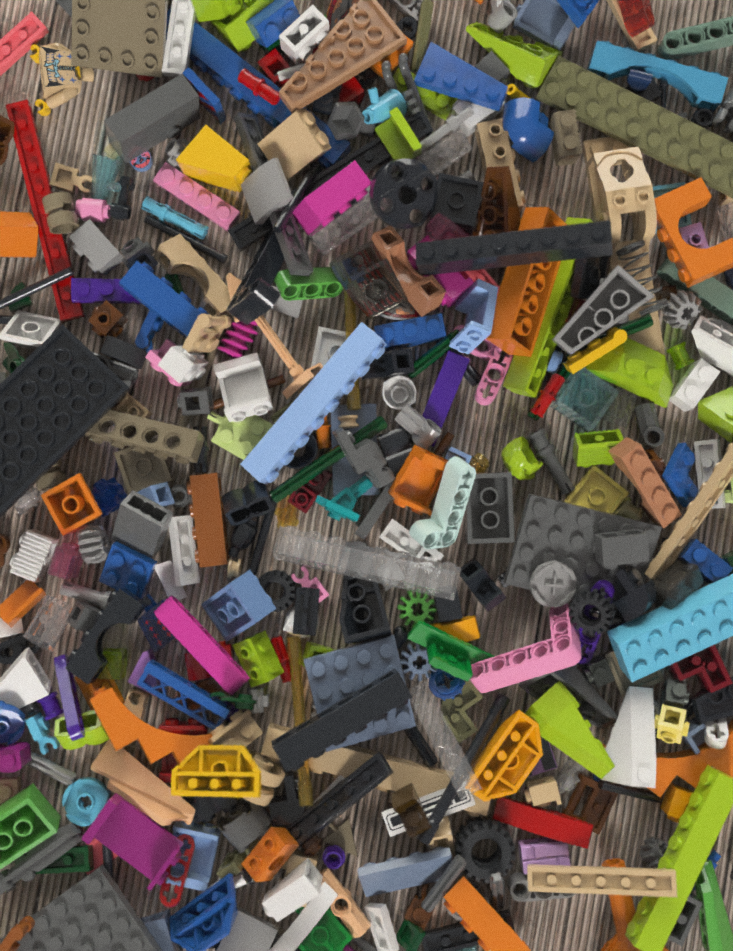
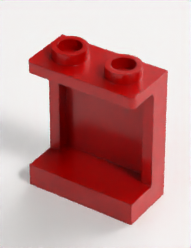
M167 718L165 722L159 725L160 730L179 735L209 734V727L194 718H188V721H179V718ZM172 752L162 758V770L159 773V779L164 783H171L172 770L178 765Z

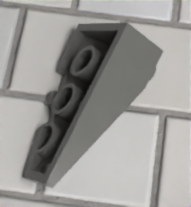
M575 665L519 683V687L538 700L554 684L560 681L579 703L580 707L577 709L583 719H588L590 724L601 729L616 723L618 718L616 713Z

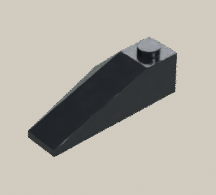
M367 544L345 549L342 601L339 618L345 643H362L392 635Z

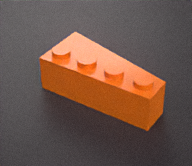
M464 875L443 895L446 900L443 904L452 914L457 912L461 916L462 920L460 923L469 933L474 931L479 937L477 942L485 951H531L529 946L520 939L517 933L488 904L486 899Z

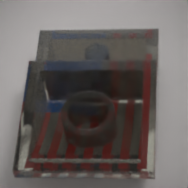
M372 240L335 258L329 263L342 287L369 319L408 300L387 258L382 260Z

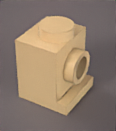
M552 775L525 782L527 789L523 790L527 804L532 803L533 806L546 807L552 801H555L557 805L562 804L556 780Z

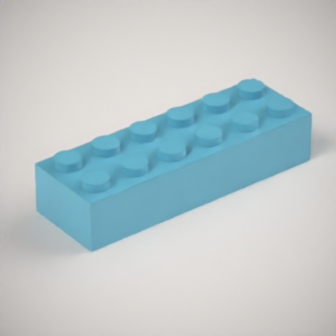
M733 574L607 631L620 669L631 682L733 636Z

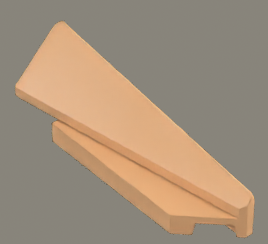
M110 740L106 742L90 769L110 779L107 784L109 790L119 794L161 826H169L172 821H184L187 825L192 823L196 811L193 806L181 796H171V788L124 748L115 752Z

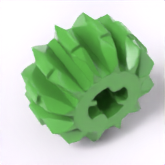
M416 589V596H413L412 592L408 590L409 599H406L404 596L400 597V600L406 604H399L397 608L405 610L399 614L400 619L408 616L404 622L405 625L408 626L413 620L414 627L418 621L425 622V618L433 621L434 618L428 613H435L437 609L429 607L435 603V600L429 599L426 601L429 597L428 592H425L420 597V589ZM414 603L416 605L421 603L422 612L413 614L411 606Z

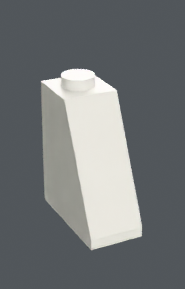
M30 647L26 648L0 677V701H4L6 704L13 705L18 709L49 695L52 682Z
M308 858L264 895L262 901L263 909L269 917H273L277 922L320 894L323 876Z

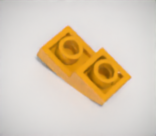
M476 615L464 616L460 619H454L452 622L429 624L465 642L480 638Z

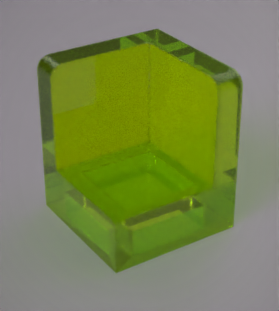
M103 648V653L108 663L98 679L121 680L126 676L128 649Z

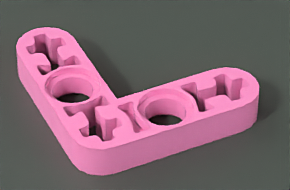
M458 325L454 330L458 329L461 331L465 325ZM487 339L483 340L488 346L486 351H480L476 347L470 353L488 361L474 394L477 403L484 406L491 404L497 396L513 359V355L505 352V358L501 365L498 364L497 361L503 350ZM492 369L497 370L500 378L497 380L491 379L488 371ZM487 385H490L489 396L483 398L482 392L486 389Z

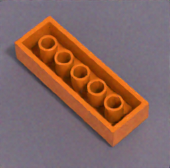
M525 207L518 231L564 226L567 224L550 207ZM561 261L506 267L496 299L492 333L486 338L488 341L509 355L532 356Z

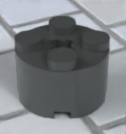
M242 798L238 800L236 807L229 811L230 814L226 818L222 815L217 822V827L232 847L239 853H242L255 839L261 840L269 830L268 826L271 822V816L263 806Z

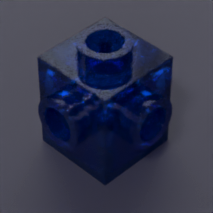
M115 477L109 480H105V478L100 479L92 485L94 489L91 493L103 513L102 517L119 510L120 504L127 497L123 486L118 483Z

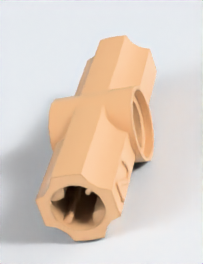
M328 867L320 871L323 876L322 884L326 882L338 894L331 904L332 913L342 920L354 938L361 937L371 927L370 921L352 899L351 892L344 888L332 870ZM338 899H345L347 905L340 906L336 901Z

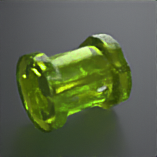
M685 341L665 350L667 354L670 353L676 365L674 367L675 371L695 362L693 358H690L685 348Z

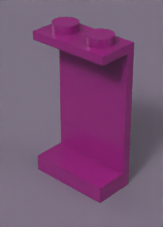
M117 793L107 801L81 838L88 845L94 838L149 878L151 883L147 889L150 891L156 883L161 886L169 874L166 871L167 867L170 864L175 866L183 854L179 851L184 845L182 841Z

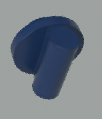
M630 69L627 85L633 91H643L651 83L653 74L647 73L643 69Z

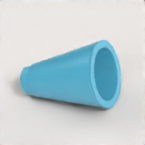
M377 87L368 89L371 105L362 112L366 124L387 121L390 119L389 112L398 107L403 117L405 116L407 110L406 101L398 90L389 89L379 97Z

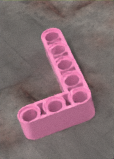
M568 603L561 607L550 608V639L472 664L473 676L469 680L480 693H487L576 665L582 656L579 629L575 628L577 623L572 624L570 621L572 616L568 614L571 610Z

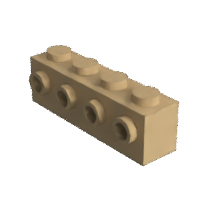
M503 118L477 123L475 136L484 177L487 167L509 166L520 212L523 204H525V194L519 188L518 183L521 178L519 169H515L514 166L516 159L515 150L510 147L508 131L503 130Z

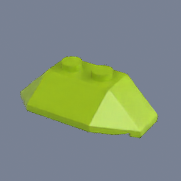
M190 0L196 19L199 22L226 19L230 15H235L243 6L242 0Z
M628 337L624 343L587 365L584 370L663 408L667 407L674 388L665 355Z

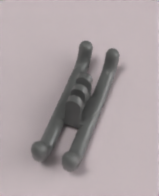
M401 53L398 56V64L408 89L401 93L407 106L404 118L406 120L409 116L422 110L429 121L407 63L408 56L406 53ZM386 60L381 65L384 80L388 90H398L391 73V63Z

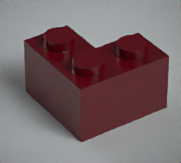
M715 644L667 666L671 676L679 681L696 674L701 687L711 693L732 684V680Z

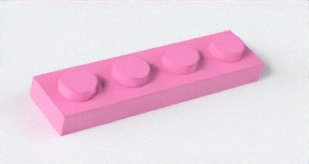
M167 162L163 164L153 179L155 184L227 232L241 214L239 210Z

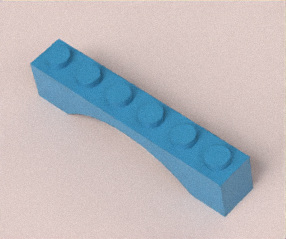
M597 40L587 70L609 81L628 76L630 69H643L647 73L653 74V77L656 79L667 80L668 84L676 88L692 107L699 109L707 108L712 112L721 104L728 77L722 76L718 72H707L700 70L697 66L682 65L672 59H661L651 53L644 54L630 47L613 45L609 41Z

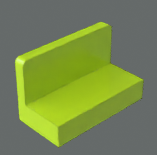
M398 107L394 108L389 112L390 119L377 126L375 132L393 160L401 158L414 159L422 154V145Z

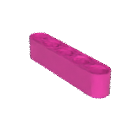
M173 595L154 611V614L227 693L234 695L250 679L241 666Z

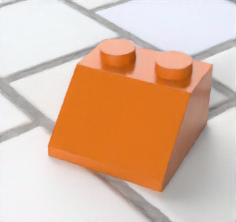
M81 473L41 494L62 536L78 531L94 522L103 514Z

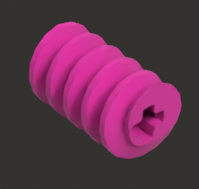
M255 320L248 325L243 324L241 321L238 323L231 322L230 327L234 331L226 330L225 334L229 339L222 338L221 342L225 347L217 346V349L234 359L244 356L241 350L249 351L245 343L254 342L249 335L258 334L254 329V326H258Z

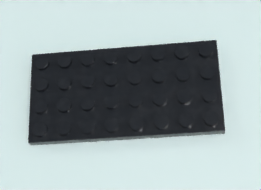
M63 324L0 384V518L130 390L116 374Z

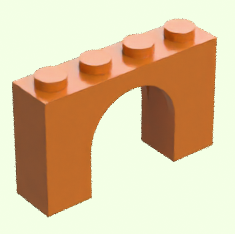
M702 177L654 198L657 211V237L666 246L668 258L671 262L675 263L679 279L683 283L685 282L687 288L733 268V237L713 247L700 249L687 244L679 233V219L705 207L712 198Z

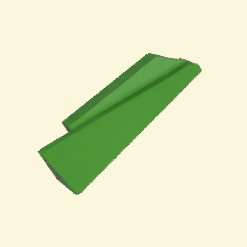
M706 860L695 882L696 896L703 903L698 912L702 946L705 951H733V933L711 860Z

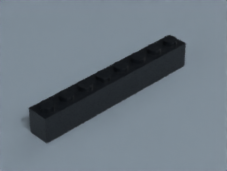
M611 220L416 243V266L422 276L613 255Z

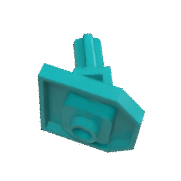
M363 476L352 486L342 490L333 499L328 500L318 495L315 502L329 511L327 516L337 521H340L341 518H347L357 523L360 515L352 510L357 499L368 491L373 484L368 477Z

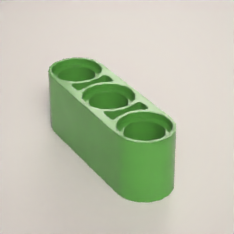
M315 267L309 276L290 275L289 269L279 271L274 279L281 297L288 301L336 297L342 292L343 285L332 267Z

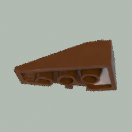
M509 166L487 167L481 193L483 201L481 210H478L476 217L478 219L477 229L473 231L472 236L518 231L521 217Z

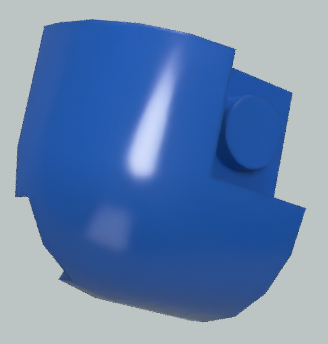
M526 97L515 98L504 104L503 130L508 131L509 137L513 141L511 147L533 163L549 148L554 132L548 128L549 118L539 111V101Z

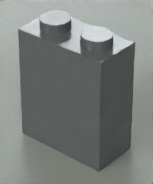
M132 490L120 504L111 539L153 559L163 546L173 512Z

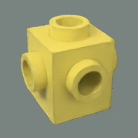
M662 704L660 715L656 714L654 720L657 738L662 739L666 743L681 744L682 736L687 737L690 722L685 721L687 710Z

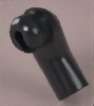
M397 626L394 629L397 650L402 647L408 638L406 628L403 626Z

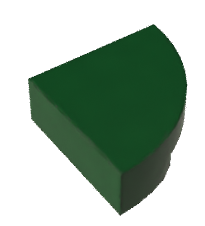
M25 283L17 284L10 294L25 288ZM28 296L9 305L10 312L14 313L32 305L31 297Z

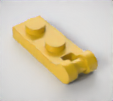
M616 327L609 328L605 337L594 339L587 344L588 347L586 349L569 355L567 357L568 360L563 362V365L572 374L578 372L624 343L627 339L626 331Z

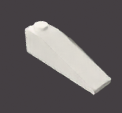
M628 686L619 709L618 718L614 727H612L611 736L605 748L615 767L601 780L629 786L655 788L657 762L653 688Z

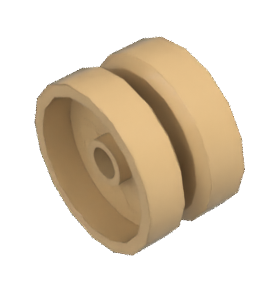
M247 749L261 770V797L242 798L257 805L267 806L275 794L273 787H279L285 777V772L277 763L267 760L261 753Z

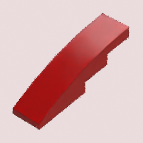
M506 796L497 798L493 819L511 826L586 849L589 848L594 828L593 824L551 808L544 809L533 806L531 803L527 804L526 801L522 803Z

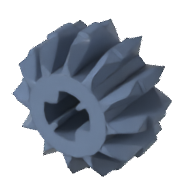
M417 643L415 649H413L411 644L407 645L409 653L402 650L401 655L407 659H401L400 662L401 665H407L402 669L404 674L411 671L409 679L412 680L415 674H417L418 681H422V674L425 673L429 679L431 675L428 670L436 672L437 668L428 664L427 648L423 646L421 649V645ZM417 656H421L422 660L425 659V661L421 662V666H417L416 662L413 664V661L417 660Z

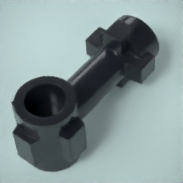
M121 176L120 181H117V187L121 188L118 203H111L110 216L116 220L124 221V219L129 220L131 217L132 209L131 206L127 205L129 191H134L135 184L134 179Z

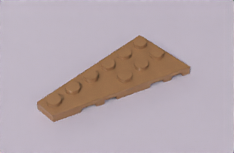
M359 0L357 4L354 3L346 17L343 20L340 19L322 40L317 51L313 55L310 54L306 59L305 65L299 71H296L280 89L279 97L293 114L295 111L304 108L405 46L407 38L377 0Z

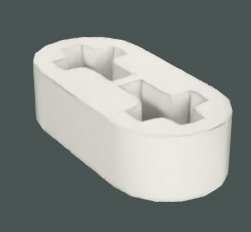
M726 717L717 719V723H714V721L705 722L706 727L703 731L706 744L714 749L724 748L729 735Z

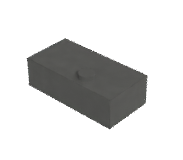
M182 73L105 119L104 123L109 143L125 164L167 138L177 136L180 130L200 119L199 95Z

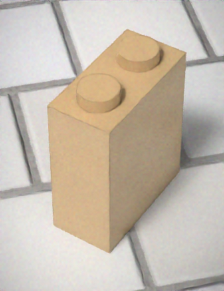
M306 108L295 111L258 143V146L268 160L273 158L279 159L287 182L297 177L332 148L327 135L319 129L315 123V117Z

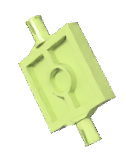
M213 411L207 416V419L218 424L217 431L211 442L242 460L248 456L273 426V424L257 415L246 417L240 422H229L226 415L222 417Z

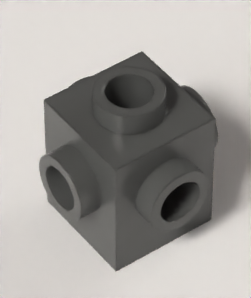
M139 237L127 241L124 247L120 249L124 255V258L121 260L128 269L136 261L141 264L145 262L152 268L158 264L153 257L155 250L148 241L143 243Z

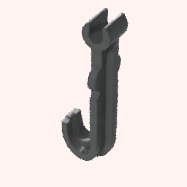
M73 823L59 828L55 834L29 850L27 854L17 858L14 862V867L0 872V895L13 890L16 887L15 883L21 879L25 882L33 880L36 872L43 870L72 847L83 841L81 839L83 837L81 829Z

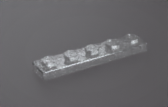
M425 681L410 689L409 692L412 695L410 702L460 800L481 790L482 787L430 691L427 682Z

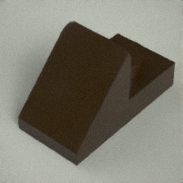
M412 783L391 794L393 810L399 814L408 837L413 838L432 827Z

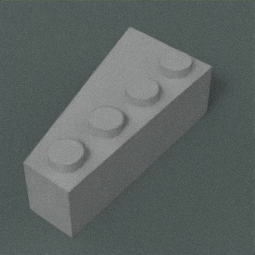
M618 265L554 336L552 341L568 355H571L655 296Z

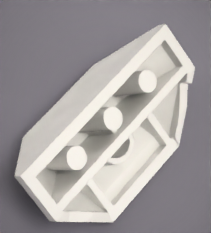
M700 315L691 331L700 357L709 364L733 376V326L723 320L706 318Z

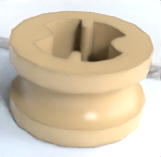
M358 415L339 416L338 420L341 424L338 427L343 429L359 427V424L356 423Z
M230 558L227 577L228 579L232 577L237 579L241 576L242 559L234 561L233 558Z

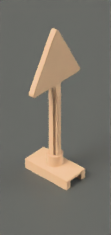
M228 273L226 279L230 300H232L241 280ZM261 315L255 319V322L289 368V373L294 379L282 392L285 398L289 399L296 392H302L323 368V365L318 363L304 371L302 366L293 359L264 316Z

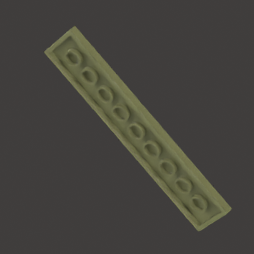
M558 56L537 94V100L559 111L574 109L576 110V119L630 147H639L640 152L695 180L702 177L705 185L733 198V142Z

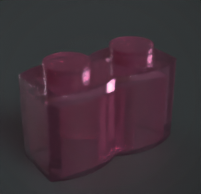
M71 541L56 545L47 574L63 579L79 577L83 564L79 545Z

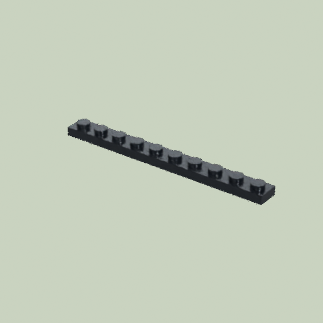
M422 110L406 119L418 141L433 133V128ZM377 137L317 174L298 205L305 197L353 161H356L364 173L367 174L390 160L392 157L380 138ZM295 188V189H293V190L291 191L292 195H293V193L295 192V190H296L297 188ZM251 215L230 228L228 232L238 249L242 251L265 237L273 225L270 217L263 224H255Z

